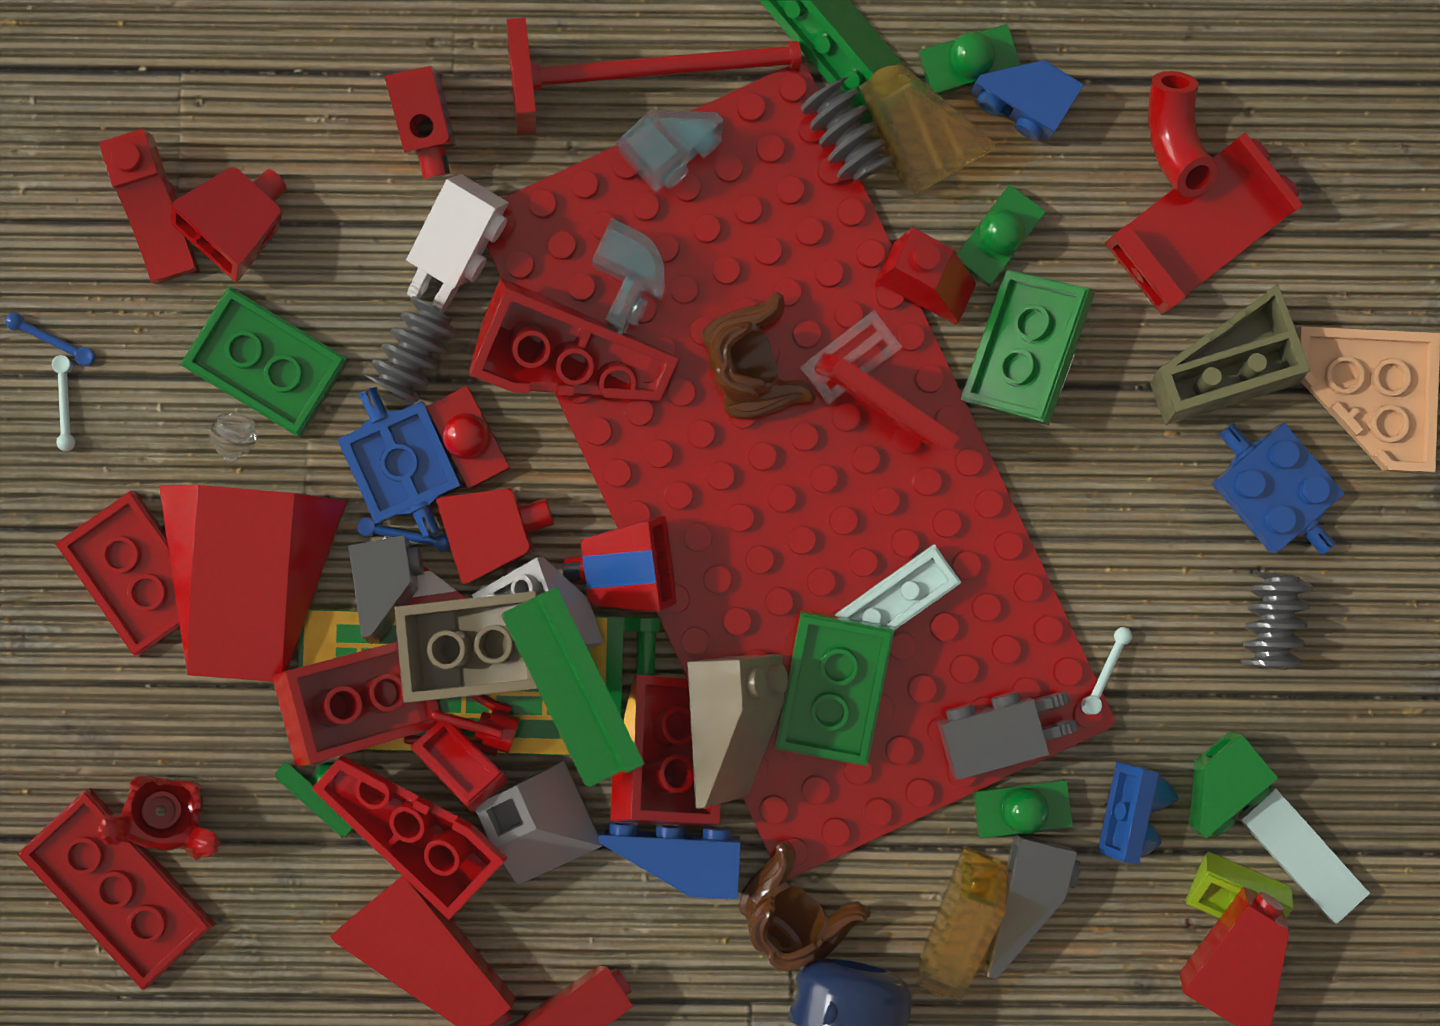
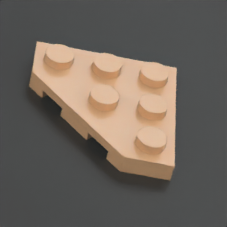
M1305 326L1296 328L1311 369L1300 382L1382 471L1435 472L1440 333Z

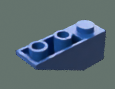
M611 822L610 829H601L598 839L600 844L687 896L738 900L740 836H731V829L704 827L703 834L684 833V826L662 824L657 825L656 832L638 831V824L630 822Z

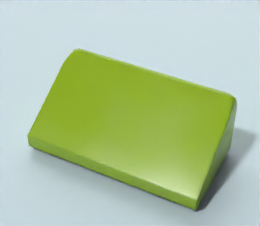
M1207 852L1202 859L1186 897V904L1220 918L1244 886L1256 895L1259 892H1264L1272 896L1283 906L1285 918H1287L1293 909L1292 889L1288 885L1214 853Z

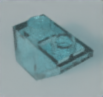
M650 110L616 141L619 154L655 192L663 185L670 189L687 174L689 169L685 165L698 153L702 157L707 156L723 140L720 133L724 130V119L714 112Z

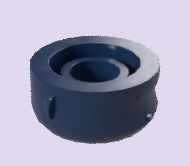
M822 958L806 964L800 969L796 977V999L790 1007L788 1019L797 1026H908L912 993L907 983L893 972L855 961Z

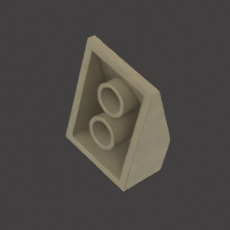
M537 591L394 607L404 703L537 689L502 619V614L505 611L538 596Z
M782 654L727 656L688 662L696 808H707L749 795L785 702L784 692L787 688L788 676L785 667L782 665Z

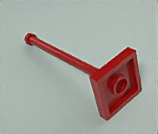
M526 17L507 19V43L517 136L536 134L534 91H542L541 86L781 65H789L790 69L801 68V49L798 40L788 41L787 46L539 67V62H530Z

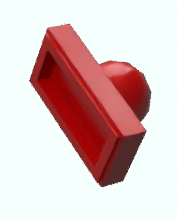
M467 385L426 406L446 449L454 460L468 489H472L511 468Z
M439 721L410 746L416 756L472 813L508 781L504 773L456 726Z

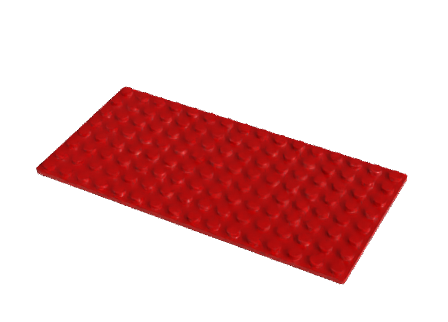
M801 62L800 69H790L789 66L782 68L502 198L509 202L502 215L507 218V223L498 239L494 243L489 241L486 246L501 278L549 297L679 358L660 401L605 398L603 395L588 394L567 396L555 393L617 528L658 516L666 517L677 603L656 612L658 617L661 618V623L687 679H689L688 662L727 656L782 654V665L785 667L788 676L801 610L834 615L931 545L935 544L961 581L958 586L894 631L867 766L775 749L781 716L780 712L749 795L743 797L771 858L776 854V845L783 840L788 841L795 850L794 867L787 879L802 874L968 796L973 791L985 788L1112 728L1115 723V718L1103 693L1100 697L1102 708L1099 713L1088 715L1081 709L1082 700L1087 696H1091L1097 680L966 402L961 400V391L921 307L876 282L892 245L862 182L858 181L852 184L854 179L841 181L837 177L838 171L845 162L831 164L828 157L836 146L827 148L820 146L819 140L827 130L814 132L810 128V124L817 114L804 115L801 111L805 101L819 91L807 65ZM773 293H780L784 296V312L776 321L763 327L762 330L770 343L779 379L783 381H806L816 393V400L814 402H799L753 419L730 417L725 411L724 394L716 384L714 372L709 365V351L701 338L703 329L715 318L745 307L762 304L768 301ZM823 353L843 357L959 436L960 438L952 450L945 452L924 444L818 372L815 365ZM1015 691L1019 692L1020 698L1029 697L1031 699L1067 691L1069 703L1057 709L1037 712L1041 727L1068 719L1075 720L1078 731L1047 740L1046 745L1049 755L960 780L955 779L951 775L937 721L947 719V710L973 704L976 711L993 706L991 698Z

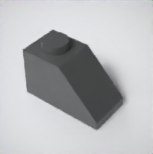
M404 535L348 546L361 637L370 644L381 642L396 621L394 607L407 606L419 589L417 576L424 574L423 560L419 547L413 548L410 541Z

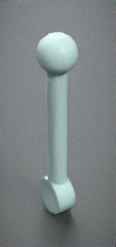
M59 355L52 361V369L58 373L61 435L57 438L56 443L60 450L67 452L72 450L76 443L74 437L70 435L68 373L71 372L73 363L68 357Z
M1120 627L1115 631V644L1092 694L1085 697L1081 702V709L1085 714H1097L1102 708L1100 697L1124 645H1127L1132 640V632L1126 627Z

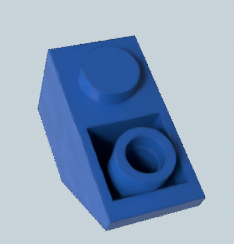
M1042 60L981 74L969 94L976 98V105L986 113L993 116L1002 114L1015 122V129L1023 136L1035 141L1041 138L1047 142L1059 126L1084 84L1047 61Z

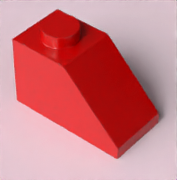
M914 227L894 242L876 280L877 283L954 325L959 323L976 286V282L954 249Z

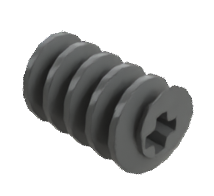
M848 76L814 93L802 105L801 111L804 115L817 114L812 120L810 128L814 132L827 130L820 138L819 144L823 148L836 146L829 155L828 160L831 164L845 162L838 171L837 177L841 181L854 179L853 184L881 170L894 161L895 156L891 154L879 157L877 152L887 141L885 138L869 139L868 136L877 127V123L873 121L861 124L859 119L868 110L867 105L851 106L850 103L859 94L857 88L842 90L841 86L849 78Z
M412 296L410 301L418 310V313L406 311L401 313V318L409 328L407 330L396 327L392 328L390 332L399 342L398 346L383 343L381 349L388 356L389 361L373 359L371 364L380 374L379 377L364 376L406 401L418 402L420 398L411 386L413 384L428 386L430 382L421 372L422 368L437 371L439 366L432 358V352L447 355L449 350L440 339L442 336L456 339L458 333L451 326L450 322L452 319Z
M1253 571V574L1264 579L1265 583L1251 586L1250 592L1263 598V601L1248 605V611L1258 615L1260 620L1246 623L1245 629L1258 635L1257 639L1243 642L1242 647L1255 653V657L1240 660V663L1281 670L1301 666L1302 659L1289 652L1291 649L1304 647L1305 641L1294 636L1292 631L1307 628L1308 623L1296 617L1295 613L1309 610L1310 604L1297 598V595L1312 591L1313 586L1301 580L1300 577Z

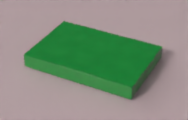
M1006 269L961 400L967 404L1049 426L1095 293L1090 288Z
M228 286L180 365L301 438L349 359Z
M801 610L775 749L859 765H868L895 631L894 627Z

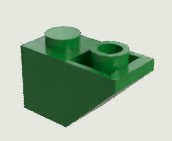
M1229 731L1194 760L1189 827L1194 833L1206 839L1210 835L1217 837L1226 832L1235 823L1233 816L1246 805L1253 807L1262 802L1271 793L1269 786L1278 779L1242 734Z

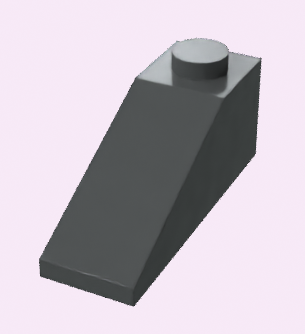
M1014 834L981 966L987 977L999 978L1066 899L1068 888H1075L1081 864L1080 861L1075 860L1077 852L1069 846L1023 834Z

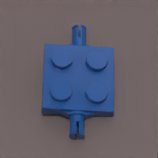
M378 388L367 389L368 392L363 391L358 395L370 419L358 430L338 438L340 447L375 524H380L398 515L413 514L422 538L432 536L431 533L436 534L441 529L438 527L430 505L440 496L462 487L459 477L426 408L425 402L421 401L399 411H387L379 395Z
M1234 422L1218 434L1236 456L1232 459L1228 469L1211 484L1270 554L1278 553L1292 539L1304 535L1319 555L1326 553L1330 550V547L1336 544L1318 522L1321 520L1325 510L1345 493L1285 423L1276 426L1263 439L1252 443L1247 440Z

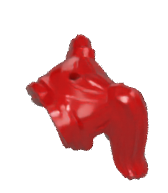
M135 776L129 783L128 798L121 814L104 815L98 827L99 838L105 845L118 846L121 842L127 843L131 841L141 847L154 848L160 851L180 848L184 849L189 857L196 861L216 855L218 847L221 846L219 837L214 832L199 826V815L203 803L201 786L196 782L187 780L170 781L153 776ZM163 807L165 814L162 816L157 815L156 809Z

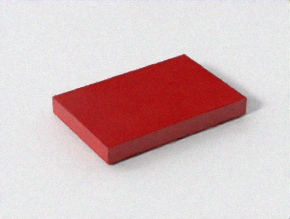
M823 353L815 365L818 372L924 444L947 452V450H952L960 438L843 357Z
M130 490L55 543L134 657H140L180 628L167 536L136 491Z

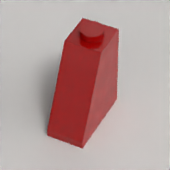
M1243 886L1179 972L1183 993L1235 1026H1271L1290 932L1283 912V906L1267 893L1259 892L1256 895Z

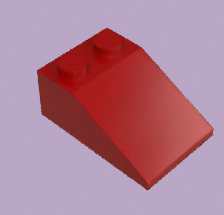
M398 641L272 675L295 767L310 765L427 731L439 722L431 718L433 711H440L437 699L404 703Z
M634 675L624 723L644 764L628 773L620 771L612 776L610 821L687 826L720 824V804L707 808H696L689 679Z

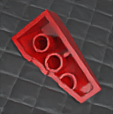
M500 278L482 321L469 375L513 393H530V391L552 392L567 396L588 394L603 395L605 398L660 401L679 358L549 297Z
M340 756L312 788L318 796L448 920L507 859L473 824L344 756Z

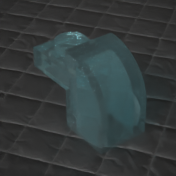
M611 218L592 258V264L594 269L623 282L605 320L607 325L626 332L629 324L637 326L648 304V300L642 298L644 292L662 299L665 290V271L659 250L646 235Z

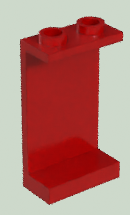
M1246 132L1213 157L1218 165V176L1208 191L1194 198H1186L1175 189H1172L1105 242V245L1160 314L1172 309L1186 298V295L1284 218L1303 206L1297 198L1299 192L1295 184L1287 176L1278 174L1269 162L1270 155L1264 145L1257 139H1250Z

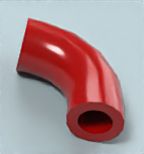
M1163 71L1152 77L1149 94L1148 123L1151 144L1160 169L1173 188L1186 198H1194L1208 191L1218 176V165L1202 146L1196 129L1195 102L1199 83L1194 77L1186 73Z

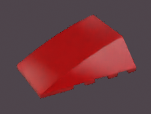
M159 485L187 675L273 682L272 675L288 671L304 626L307 611L311 601H313L326 558L329 556L341 517H343L348 502L290 492L206 485Z

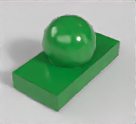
M1008 24L981 32H966L955 40L922 49L918 53L931 98L972 86L981 74L1021 66Z
M1009 184L958 251V257L970 274L990 287L1046 211Z
M335 761L322 762L315 767L310 774L309 782L289 763L285 762L274 773L276 775L275 778L341 838H347L354 829L312 790L314 785Z
M1065 779L973 791L978 837L980 839L1013 834H1032L1038 831L1073 827L1068 786Z

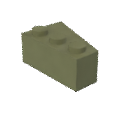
M1276 284L1262 297L1245 309H1241L1230 317L1227 322L1210 334L1202 337L1158 369L1150 385L1165 425L1295 386L1311 371L1279 285Z

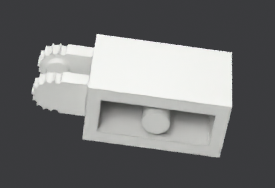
M462 174L448 178L406 261L418 267L407 295L420 298L426 292L430 280L434 277L443 282V285L435 296L432 307L444 313L459 286L468 282V280L474 282L483 270L487 259L481 255L488 242L494 243L502 233L507 223V218L502 215L509 202Z

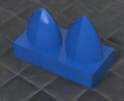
M1116 761L1097 850L1098 853L1125 863L1139 865L1142 856L1151 853L1162 843L1157 831L1148 822L1150 813L1169 807L1179 800V797L1174 788L1158 775L1159 772Z

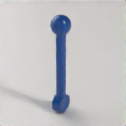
M10 313L6 317L5 322L9 329L14 331L21 329L75 356L76 362L80 365L90 366L95 362L96 355L92 349L86 347L77 348L25 322L23 316L19 313Z
M362 518L357 524L358 532L364 537H371L374 534L389 537L404 535L409 541L433 545L440 552H446L451 548L446 534H440L437 537L429 536L423 539L420 533L376 525L370 518Z

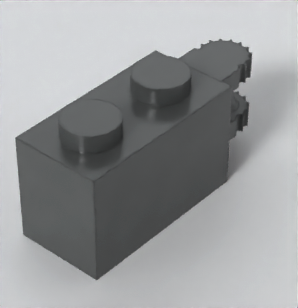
M1018 691L1005 693L991 698L993 706L976 711L973 704L958 706L946 711L947 719L937 721L951 775L957 780L1049 755L1046 745L1047 740L1078 731L1076 721L1068 719L1041 727L1037 713L1047 709H1057L1069 703L1067 691L1036 699L1029 697L1020 698Z

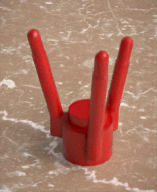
M485 694L468 696L492 711V713L483 711L479 722L437 710L431 713V718L474 731V738L482 741H471L482 752L496 756L498 750L509 754L520 721L519 717L509 715L512 706L499 703ZM406 736L403 741L405 744L412 745L421 736Z

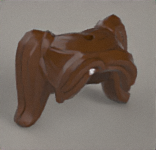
M773 293L770 299L762 304L745 307L715 318L703 329L701 338L709 351V365L714 372L716 384L724 394L725 411L730 417L753 419L799 402H814L816 400V393L806 381H783L779 379L770 343L762 330L763 327L776 321L784 312V296L780 293Z
M786 840L776 845V854L755 873L744 887L739 910L749 921L750 941L754 948L767 955L770 964L776 969L789 971L828 956L857 923L866 922L871 912L866 905L855 901L845 904L828 916L822 907L799 887L786 883L785 881L794 867L796 857L795 850Z

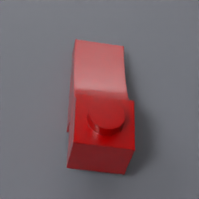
M142 128L98 142L111 185L115 188L126 212L150 281L154 284H159L200 271L191 242L170 223L171 204L177 199L173 184L167 180L154 136Z

